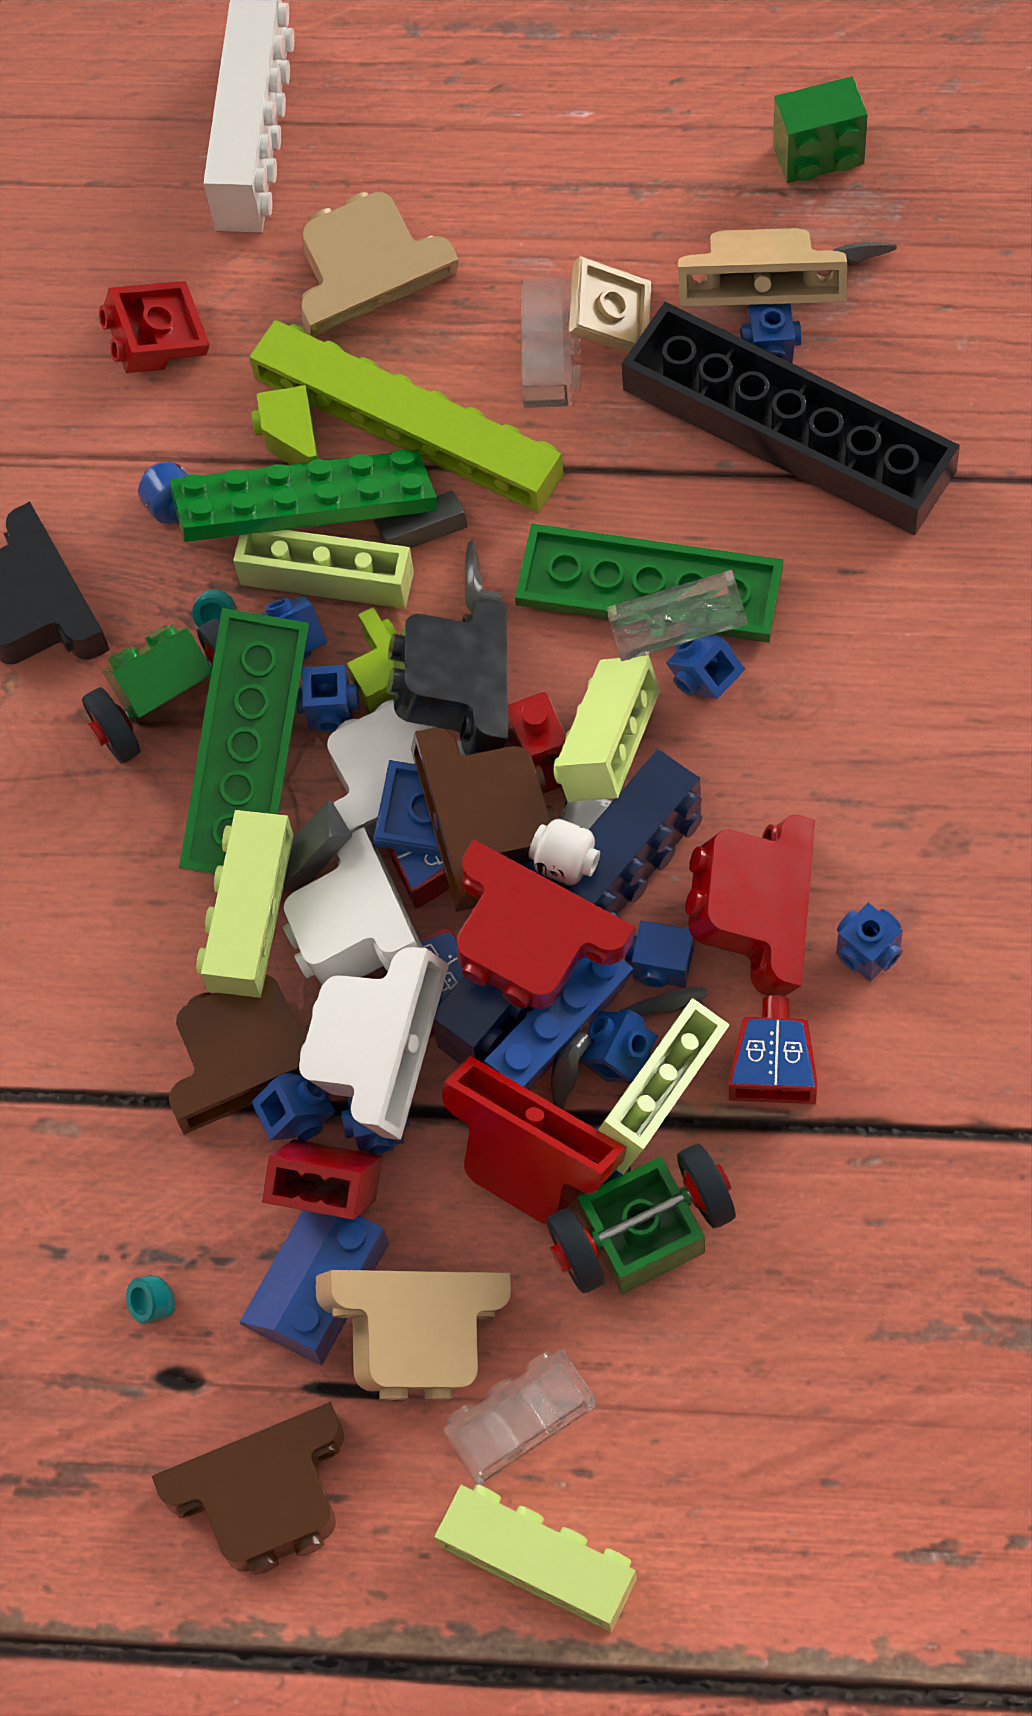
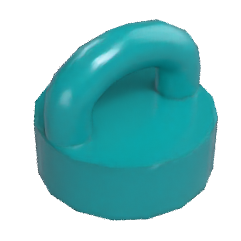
M209 589L203 592L196 599L192 609L193 620L197 627L215 618L220 621L222 608L237 610L232 597L218 589Z
M154 1275L142 1276L133 1279L128 1285L126 1292L127 1307L132 1317L139 1323L147 1324L159 1321L173 1314L175 1298L171 1288L161 1277Z

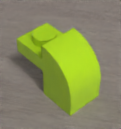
M374 607L358 614L362 634L372 651L347 663L351 683L357 684L359 697L369 714L375 712L382 703L394 700V695L387 692L390 671L394 668V660L388 659V649L391 636L397 633L388 618L381 621Z

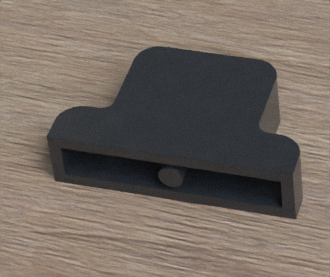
M31 502L12 510L6 518L7 531L3 533L8 545L0 548V661L10 665L17 664L60 642L64 644L68 653L72 651L75 656L84 660L96 658L109 651V646L99 623Z
M492 600L479 601L474 606L471 615L464 614L462 621L424 614L411 615L406 620L401 635L393 634L391 636L388 649V659L394 660V668L390 671L387 692L394 695V711L397 716L406 722L457 731L460 734L462 749L466 755L504 748L508 740L506 603Z

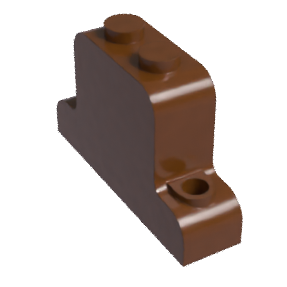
M430 728L415 731L411 752L455 911L473 909L479 899L471 896L461 887L463 882L462 859L472 841L476 840L519 864L532 861L529 858V850L536 831L540 825L547 826L551 821L556 820L553 807L546 806L542 794L545 791L544 774L541 766H534L529 752L521 747L511 746L471 755H461L456 740H453L452 736L444 729Z
M265 975L261 998L206 992L190 999L188 1005L178 1012L176 1025L194 1065V1073L174 1085L169 1094V1103L184 1135L251 1106V1101L276 1077L288 1072H295L296 1075H301L299 1070L300 1052L306 1041L310 1024L305 1027L296 1025L280 987L273 977Z
M329 1402L152 1476L161 1500L171 1512L178 1514L179 1518H186L206 1510L220 1551L234 1569L243 1572L251 1571L252 1575L262 1574L278 1566L279 1558L296 1552L297 1556H303L319 1550L324 1546L323 1540L328 1538L334 1531L336 1525L335 1515L317 1471V1465L340 1452V1447L344 1440L343 1429L332 1403Z

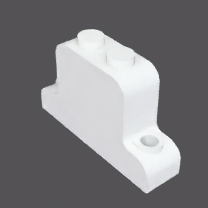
M394 700L382 703L375 712L360 719H349L343 722L330 735L327 743L333 768L347 792V795L335 801L334 805L351 833L364 827L371 839L374 838L389 760L415 764L411 752L415 731L436 728L402 720L394 711ZM457 741L460 754L466 755L462 749V741Z
M364 827L351 833L353 836L337 852L340 859L337 861L339 865L337 869L293 892L284 903V912L289 922L283 925L284 932L294 949L299 948L301 951L294 955L305 977L308 979L315 975L321 985L329 978L337 975L362 978L382 966L388 971L393 957L405 947L423 948L386 863L378 848L373 846V840Z
M405 947L398 951L390 963L387 975L382 979L337 975L325 981L320 989L318 999L314 1003L313 1017L306 1041L300 1052L299 1070L301 1075L332 1095L353 1097L351 1103L353 1118L383 1138L397 1140L402 1138L449 964L427 948Z

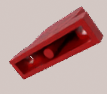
M796 814L790 815L776 826L769 824L765 828L762 838L731 829L722 830L703 845L697 846L693 850L689 862V870L693 873L692 889L685 903V911L689 915L688 928L690 934L699 943L747 956L751 962L750 978L753 986L758 992L768 996L779 995L785 997L802 986L815 819Z
M476 840L472 841L462 859L463 882L461 887L468 894L479 899L457 936V960L463 969L462 974L473 983L480 986H486L488 983L503 991L502 996L517 1007L526 1008L529 1005L536 1009H544L555 1002L582 958H587L599 965H613L620 962L633 943L635 926Z
M472 1056L444 1082L442 1100L445 1107L469 1127V1137L464 1159V1169L468 1177L477 1185L541 1223L547 1224L546 1218L562 1209H566L579 1196L581 1191L585 1193L595 1192L624 1160L626 1152L624 1145Z

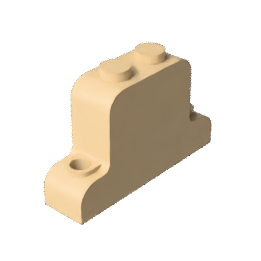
M367 192L358 193L348 199L346 205L333 211L330 208H326L314 213L304 227L303 251L319 285L307 290L302 295L303 325L308 335L315 337L456 274L459 259L451 243L443 237L428 236L419 241L414 240L393 199L388 194L383 192H374L369 195Z
M804 229L718 231L710 236V253L688 255L678 260L679 307L847 302L846 254L832 250H813L811 248L810 233ZM832 270L831 274L826 277H821L817 274V271ZM707 274L706 278L701 281L693 279L691 275Z
M330 1270L316 1276V1298L320 1307L326 1312L331 1313L334 1318L352 1319L354 1377L357 1384L367 1391H379L380 1400L408 1399V1391H424L425 1400L453 1399L454 1389L468 1386L477 1376L476 1319L495 1318V1310L504 1307L511 1296L510 1273Z

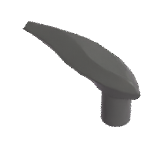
M861 242L844 245L832 251L845 253L847 264L860 263L867 258L897 249V245L882 242Z
M473 540L468 543L465 558V601L471 613L479 601L492 600L501 602L502 593L481 589L483 578L479 571V558Z
M702 987L686 988L637 1002L624 1009L631 1010L639 1015L655 1012H673L686 1007L692 998L703 1005L701 999L706 997L707 989Z
M578 1032L560 1050L552 1068L551 1088L553 1103L562 1110H564L567 1096L575 1086L579 1059L591 1045V1039L583 1032Z

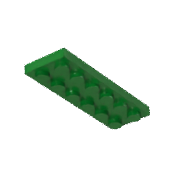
M396 450L392 453L376 455L359 454L351 458L317 459L309 463L275 464L266 468L250 470L233 469L224 473L190 474L182 478L170 479L171 496L184 542L437 511V497L419 450Z
M531 523L515 594V604L522 607L769 643L784 559Z
M222 608L179 869L215 875L217 866L224 865L226 852H223L222 849L223 833L227 825L232 826L235 810L278 815L309 623Z

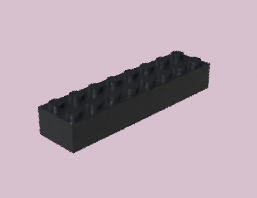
M667 302L663 303L622 362L623 391L913 535L917 534L957 472L959 444Z

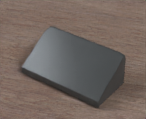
M449 491L436 496L437 511L376 518L374 522L384 544L412 548L467 528L466 514L454 492Z
M327 801L293 838L282 891H297L306 886L353 836L332 801Z

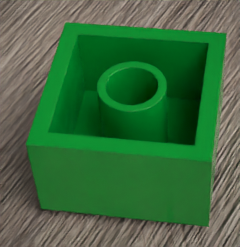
M853 76L774 96L773 146L787 183L799 180L808 181L819 175L838 170L847 171L865 163L868 114Z

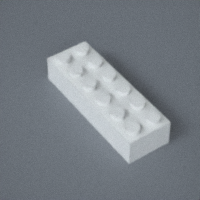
M230 0L203 183L215 231L263 232L265 216H271L272 193L268 192L269 183H275L277 177V162L273 158L274 150H280L281 127L277 124L278 117H284L286 110L285 93H282L283 84L288 85L290 80L289 60H286L287 52H293L294 30L293 28H288L289 4L283 3L282 0Z

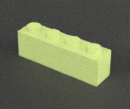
M292 530L240 535L233 559L237 576L242 586L406 609L414 575L410 547Z
M649 655L602 659L599 661L593 677L589 679L587 692L582 703L577 707L576 718L571 729L567 731L565 744L559 757L554 762L555 780L558 784H562L568 802L619 797L660 693Z
M235 810L232 826L227 825L224 829L222 849L223 852H226L224 865L217 866L214 876V891L218 894L215 907L209 906L206 913L205 931L209 933L206 948L201 947L199 949L196 963L197 974L202 976L208 992L261 998L294 836L289 818L286 815Z
M693 998L672 1024L598 1128V1131L626 1147L624 1160L616 1169L623 1175L643 1151L729 1027L727 1022Z
M460 1485L434 1536L438 1547L612 1632L637 1581L636 1570L630 1568L632 1563L630 1559L608 1548L602 1554L587 1547V1538L569 1528L562 1527L560 1532H557L543 1525L544 1518L531 1509L518 1506L517 1510L514 1511L500 1504L501 1497L486 1487L475 1485L474 1489L471 1490Z

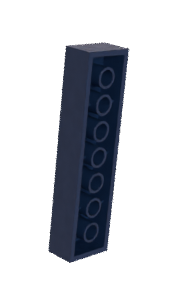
M657 748L623 788L619 797L612 801L589 828L595 838L594 849L600 851V858L592 876L583 875L581 880L572 886L550 878L547 879L620 918L619 912L629 901L635 903L642 896L648 885L647 879L657 868L661 871L668 865L674 856V847L683 836L686 838L691 837L702 821L700 777ZM464 976L437 1007L433 1021L437 1046L461 1065L470 1056L484 1063L485 1059L534 1008L529 1005L526 1008L517 1007L507 1001L502 996L503 991L488 983L486 986L477 985Z

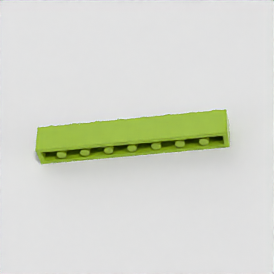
M275 319L249 356L256 380L277 390L306 385L311 406L401 449L409 451L419 450L423 459L536 513L541 511L564 475L562 453L550 443L534 441L522 435L518 429L509 424L500 425L489 420L475 408H464L457 405L441 392L435 390L427 391L415 385L408 377L402 374L393 375L380 369L368 358H357L344 352L334 342H323L308 335L304 329L297 325L290 324L288 326Z

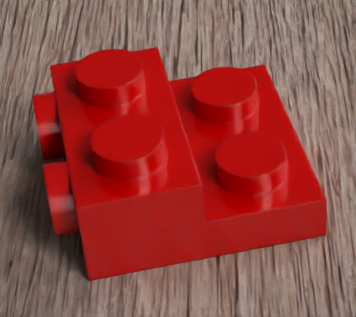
M186 281L111 287L108 289L104 305H101L99 308L100 325L103 330L110 329L113 336L110 343L113 361L122 362L126 373L164 370L168 359L207 355L210 344Z

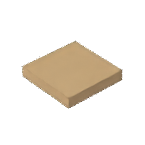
M579 256L573 262L569 334L629 353L649 325L651 281Z

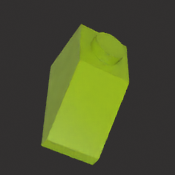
M306 385L256 393L259 410L251 411L253 427L256 436H264L267 451L290 465L309 463L319 459Z

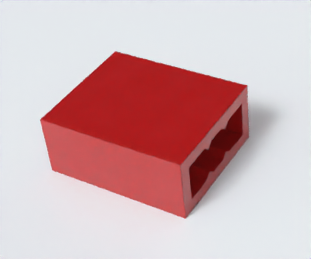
M293 1139L268 1158L262 1203L354 1220L376 1201L383 1155Z

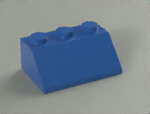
M302 1210L242 1316L240 1324L322 1366L348 1318H334L331 1313L326 1312L320 1307L316 1298V1276L330 1270L374 1271L389 1245L384 1228L360 1216L353 1220Z

